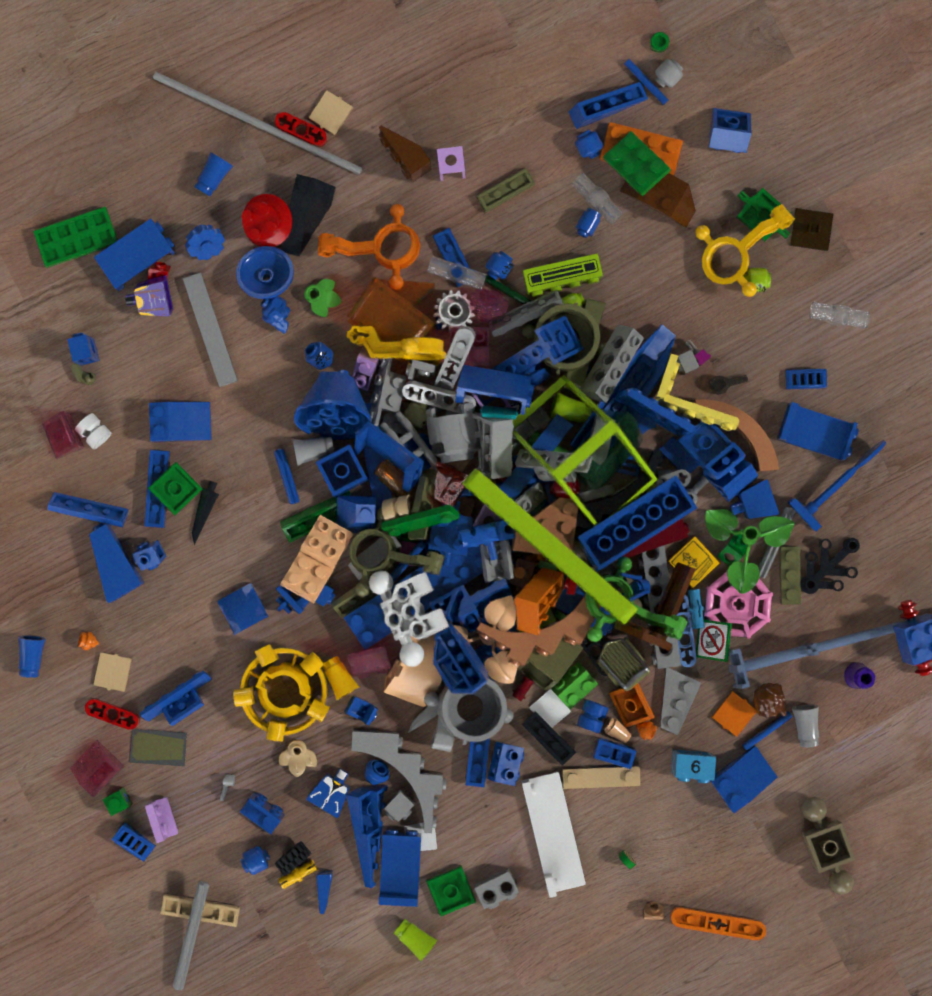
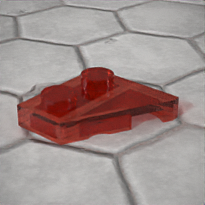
M437 462L434 502L441 506L450 504L454 507L466 488L462 482L468 475L441 462Z

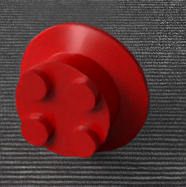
M273 194L255 196L247 203L241 214L245 234L250 241L260 247H276L282 244L288 238L292 229V214L288 205L280 197Z

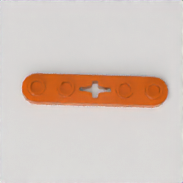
M676 907L670 914L672 923L679 928L750 940H761L766 935L765 925L757 919L686 907ZM720 919L722 923L728 925H720L719 928H716L715 924L708 923V921L717 922Z

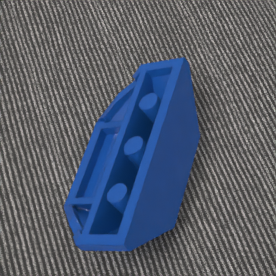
M449 622L448 628L435 634L436 642L433 664L451 693L473 694L488 682V671L471 644Z

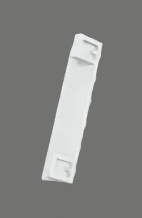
M559 772L521 780L549 898L557 896L556 892L585 885L586 882Z

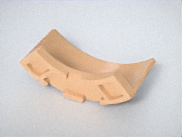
M419 624L418 630L420 633L423 632V627ZM435 634L423 639L410 636L414 643L419 644L423 648L424 658L415 667L407 666L401 660L396 659L385 678L384 693L422 707L426 706L424 702L425 695L429 692H436L442 681V677L433 664L436 642Z

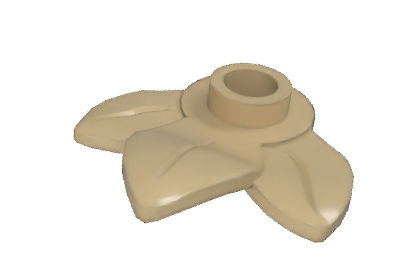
M293 740L289 743L288 749L281 752L279 765H288L290 772L294 776L299 777L305 771L306 766H317V758L312 750L307 749L303 741ZM299 748L301 751L295 752L294 749Z

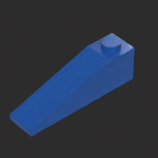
M641 82L579 102L569 111L575 128L578 129L648 100V97Z

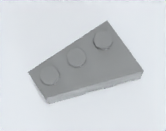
M480 412L472 413L473 419L477 420L478 426L475 436L476 438L479 437L481 449L478 450L481 473L490 479L511 476V469L513 467V419L482 417Z

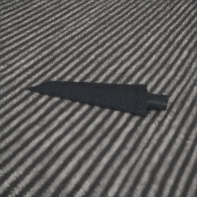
M210 481L208 488H202L203 490L201 491L192 529L194 545L219 496L215 492L217 483L214 481Z

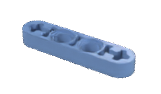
M685 595L683 598L684 603H681L682 609L686 608V612H678L676 616L685 615L688 622L683 634H687L690 637V641L688 644L682 645L678 640L681 665L692 667L696 663V651L689 612V600ZM691 647L692 650H688V655L692 656V659L689 660L688 664L682 660L685 657V651H681L680 648Z

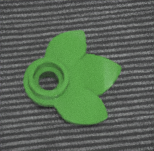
M323 279L317 285H309L304 291V297L311 303L312 311L320 317H327L328 308L336 307L342 302L339 295L332 291L335 281L330 279ZM312 291L317 292V296L315 298H312L310 296Z

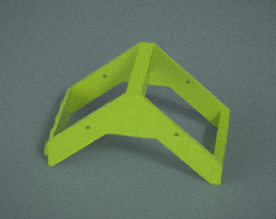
M565 375L530 404V408H526L524 415L520 413L516 419H513L514 429L512 435L554 478L593 527L598 525V523L563 479L612 435L615 434L650 481L609 517L641 498L639 495L644 491L648 493L656 486L654 482L658 479L621 429ZM566 385L606 425L554 470L515 429Z

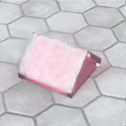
M61 411L42 423L56 459L84 448L79 434L75 431L76 426L69 412Z

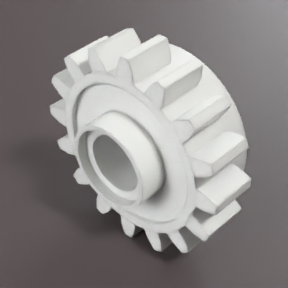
M450 290L448 295L443 293L442 299L438 298L436 300L439 305H434L433 309L437 310V312L433 314V317L439 318L436 324L442 323V330L448 327L449 333H451L452 329H455L457 332L460 327L466 326V323L471 325L472 321L469 318L475 317V314L471 313L475 306H471L470 303L473 300H468L466 293L460 295L458 290L456 294H453L452 290ZM451 307L457 308L459 315H452L449 309Z

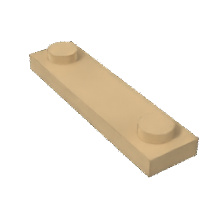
M621 766L562 769L563 789L640 786V766H632L631 769Z
M164 894L160 914L189 919L194 898ZM205 901L201 921L237 927L240 906Z

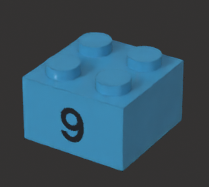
M672 749L671 773L675 778H678V781L689 782L690 779H695L699 783H709V780L714 781L716 757L711 752Z

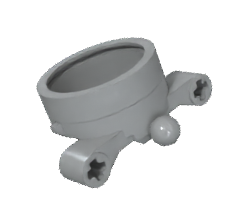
M488 678V682L472 694L477 696L482 704L480 716L472 721L462 719L457 711L459 700L468 694H453L447 685L442 689L439 696L435 692L427 693L424 697L425 704L429 707L437 705V714L439 715L437 726L431 739V748L451 752L454 737L462 739V744L466 745L467 741H483L494 736L504 723L511 722L513 712L507 708L506 698L501 688Z

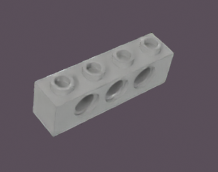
M617 325L580 389L589 398L607 403L644 337L632 327Z

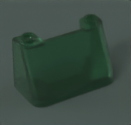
M617 412L612 419L615 420V424L621 429L636 450L643 442V435L639 424L629 412ZM618 439L608 450L607 458L601 465L592 460L587 473H575L577 478L587 488L591 490L600 489L631 454Z

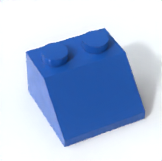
M713 108L709 132V148L729 150L734 153H747L752 134L751 113Z

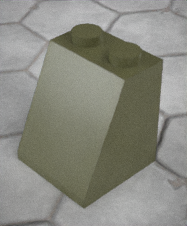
M562 637L554 654L551 656L547 655V657L539 654L537 648L534 647L526 664L523 667L519 665L517 669L547 692L560 681L583 650L580 645H570L564 641L565 637Z

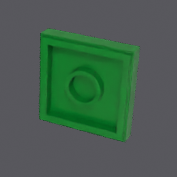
M177 462L148 487L174 515L179 513L203 490Z
M462 865L426 880L440 917L476 903Z

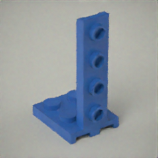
M563 316L536 329L535 332L539 340L491 370L520 375L548 357L553 365L581 352L584 348L567 317Z

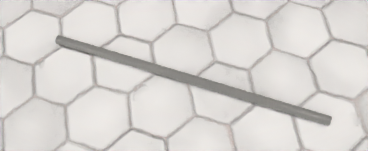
M155 72L153 75V79L358 175L362 171L361 167L165 75Z

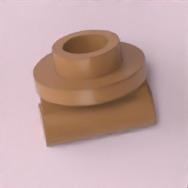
M657 902L647 903L643 912L644 920H663V906Z

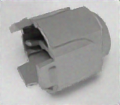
M473 403L461 404V414L446 410V416L436 417L435 408L426 410L429 442L435 457H441V463L474 459L473 452L480 450L479 437L476 438L475 432L478 431L477 420L473 419L472 413H477L474 412Z

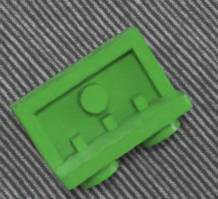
M578 662L551 689L571 710L598 683Z

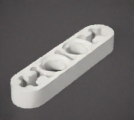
M412 380L408 381L402 389L403 396L406 399L461 414V403L456 406V392ZM410 387H413V394L410 393ZM432 391L435 394V398L428 399L425 392ZM465 395L463 404L465 402L473 403L475 410L476 400L472 396ZM444 397H452L454 403L446 404L444 402Z

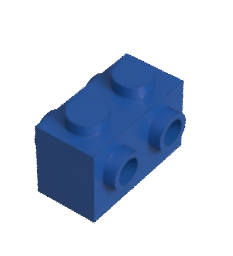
M496 741L487 779L515 786L520 777L519 768L524 759V748Z

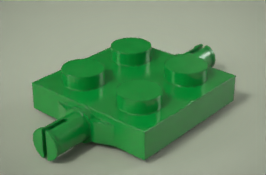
M763 187L751 198L742 190L737 197L745 205L736 218L752 231L762 221L770 219L771 211L781 205V203ZM779 228L775 232L763 236L761 240L766 242L776 232L786 239L791 233L786 229L782 230Z

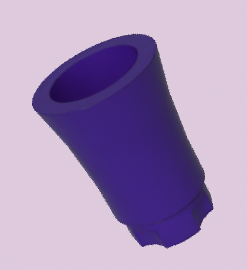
M855 662L845 669L844 679L851 688L867 689L874 685L876 676L865 664Z

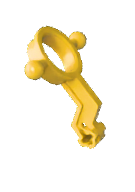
M783 204L775 207L769 215L771 218L758 224L741 241L728 236L713 240L710 236V230L706 225L698 226L695 230L696 237L699 240H704L708 245L702 256V268L706 276L713 282L722 285L738 281L742 286L743 295L746 297L754 296L757 292L756 285L753 282H748L744 277L750 263L748 250L763 236L773 233L779 228L784 230L793 223L795 218ZM723 245H734L741 253L742 263L740 269L731 277H719L712 268L713 255Z
M352 326L351 330L347 331V338L358 346H365L372 359L402 358L426 361L428 364L438 366L441 360L446 358L444 342L440 339L407 338L397 342H382L372 326ZM361 333L362 335H365V336L369 335V337L358 336V335Z

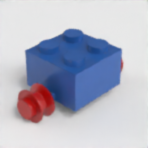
M912 600L902 601L901 605L897 608L903 611L900 617L907 619V621L893 626L902 661L912 666H917L916 674H920V676L929 675L932 671V666H929V663L932 661V615L927 613L916 617L919 614L918 610H914L917 603L912 602Z

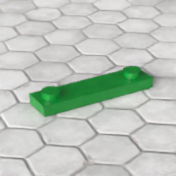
M449 504L382 522L381 529L390 536L396 537L410 531L441 523H450L453 520L459 519V512Z

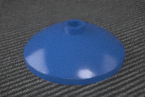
M262 246L250 250L241 258L236 269V278L240 288L249 296L258 299H269L282 294L290 286L294 276V267L289 256L284 251L271 246Z

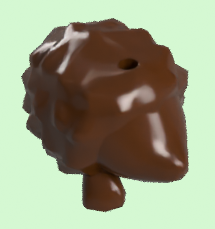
M763 683L757 687L753 694L755 711L759 716L770 718L776 717L779 713L783 716L787 715L785 696L781 684Z

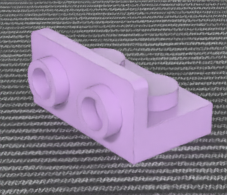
M167 797L145 805L156 843L178 834L177 825Z

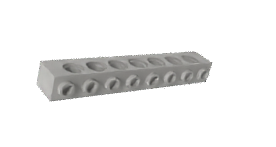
M665 546L655 548L656 554L653 558H648L646 552L641 553V558H638L639 570H643L642 579H647L650 583V593L643 596L644 607H648V611L654 613V607L660 604L669 582ZM652 566L658 569V574L655 577H651L648 573L649 568ZM655 585L661 588V593L658 596H653L651 593V589ZM667 637L666 641L673 645L670 651L666 653H661L659 646L649 643L650 646H653L654 653H651L652 665H656L657 669L681 666L677 639Z

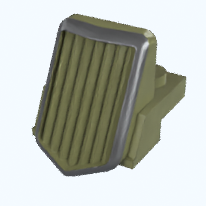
M626 637L605 642L599 654V660L596 661L618 689L622 687L625 691H629L650 673L647 662Z

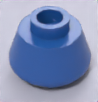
M373 759L367 763L364 776L370 784L378 785L389 779V769L381 760Z

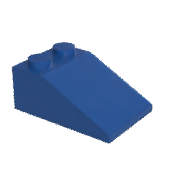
M210 402L149 403L151 442L212 440Z
M753 746L715 773L714 781L710 780V782L729 809L735 813L751 802L778 777L758 748Z

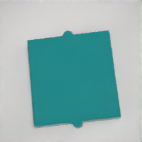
M482 406V409H480L482 417L516 419V416H518L516 408Z

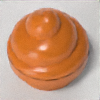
M81 632L78 647H82V650H90L91 647L94 648L99 644L92 632Z
M648 721L636 725L642 739H653L657 730V726L653 725V722Z

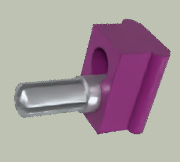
M691 340L686 341L685 344L692 350L699 366L710 359L711 355L707 354L704 349L700 351Z

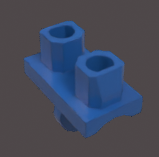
M281 585L276 588L286 599L284 601L280 596L276 599L280 604L277 608L279 612L283 609L288 614L293 611L288 604L298 614L305 610L304 608L309 603L308 600L300 596L295 599L291 595L293 592Z

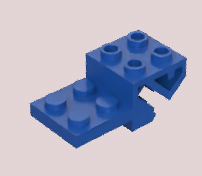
M701 421L696 425L693 433L686 434L678 440V443L704 470L703 475L728 502L758 477L753 465L744 460V452L735 442L732 443L715 424L708 425Z
M505 579L493 582L491 586L483 590H478L472 596L468 595L464 585L455 587L449 593L436 597L429 605L433 611L441 608L448 623L450 622L452 625H460L462 623L468 632H473L480 623H483L482 619L485 618V608L491 601L510 595L513 597Z

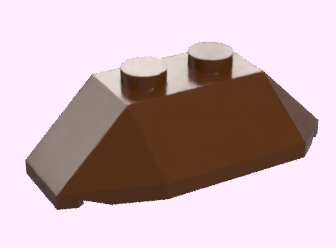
M670 173L662 178L644 196H641L626 181L620 190L623 194L687 228L696 212L689 184Z

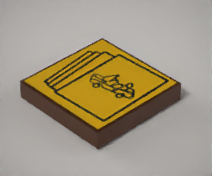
M696 535L689 539L667 560L673 569L678 562L696 569L689 584L692 589L721 564Z

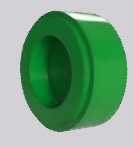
M663 32L655 33L650 40L651 49L657 53L664 52L669 46V37Z
M623 850L618 854L620 860L627 868L632 869L637 865L627 851Z

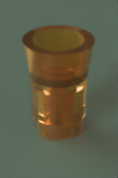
M384 459L373 473L396 498L408 495L409 493L402 489L405 473L393 463L390 464L389 461Z

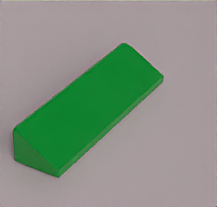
M347 491V492L343 493V494L340 495V496H352V495H351L350 491ZM332 497L280 522L281 528L289 543L308 535L320 515L332 522H336L337 497Z

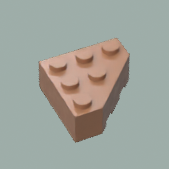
M554 499L532 517L571 551L573 550L578 507L572 499ZM515 530L513 531L515 537L512 538V550L541 554Z

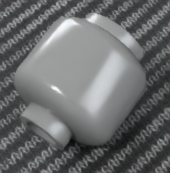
M666 59L655 70L657 76L655 80L663 88L665 85L672 88L683 77V68L674 59Z

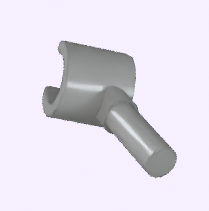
M227 774L223 779V790L219 800L224 801L228 786H234L235 775Z

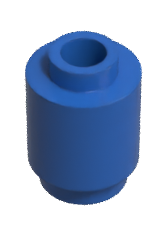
M591 208L584 211L575 227L578 230L577 234L584 238L592 237L601 221V214Z

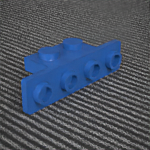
M205 671L194 674L190 680L179 684L175 690L164 694L154 704L146 706L140 712V716L146 721H151L161 713H164L168 723L174 726L204 706L197 689L212 680V678Z

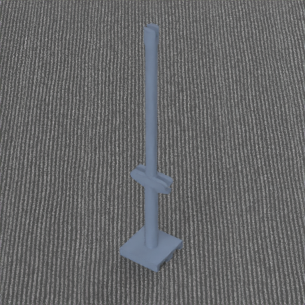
M907 620L818 643L802 644L799 647L744 661L740 649H729L731 665H728L729 672L734 674L736 682L733 684V687L740 689L750 687L746 673L748 671L807 656L819 655V652L892 634L895 633L894 625Z

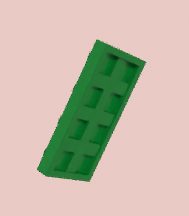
M106 206L33 231L46 268L108 248L118 241Z

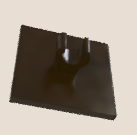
M795 208V220L793 222L790 246L828 251L834 213Z

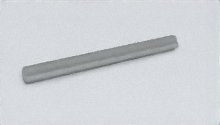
M199 881L173 982L175 990L184 989L209 889L207 881Z

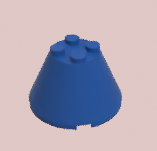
M339 370L338 372L321 371L319 377L294 413V422L299 429L307 434L313 432L320 434V437L323 438L331 437L332 440L356 438L355 432L361 425L364 426L368 421L372 423L371 416L356 381L346 370Z

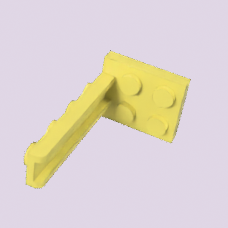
M671 354L656 400L659 402L658 404L662 407L671 408L675 413L676 411L683 413L687 418H698L705 424H716L727 431L736 430L739 424L737 417L670 396L674 383L673 380H675L680 363L677 362L678 355Z

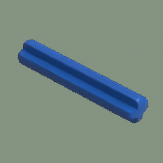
M284 449L276 450L274 454L290 504H296L300 500Z

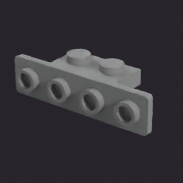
M392 358L379 359L378 361L379 371L374 380L375 390L370 399L372 404L369 411L372 424L376 427L379 425L381 410L394 414L400 411L403 397L402 389L407 376L390 371Z
M520 449L515 462L516 467L533 468L539 480L555 481L526 449ZM535 450L554 470L573 454ZM592 455L570 472L563 481L565 483H575L577 478L575 472L587 473L593 459Z

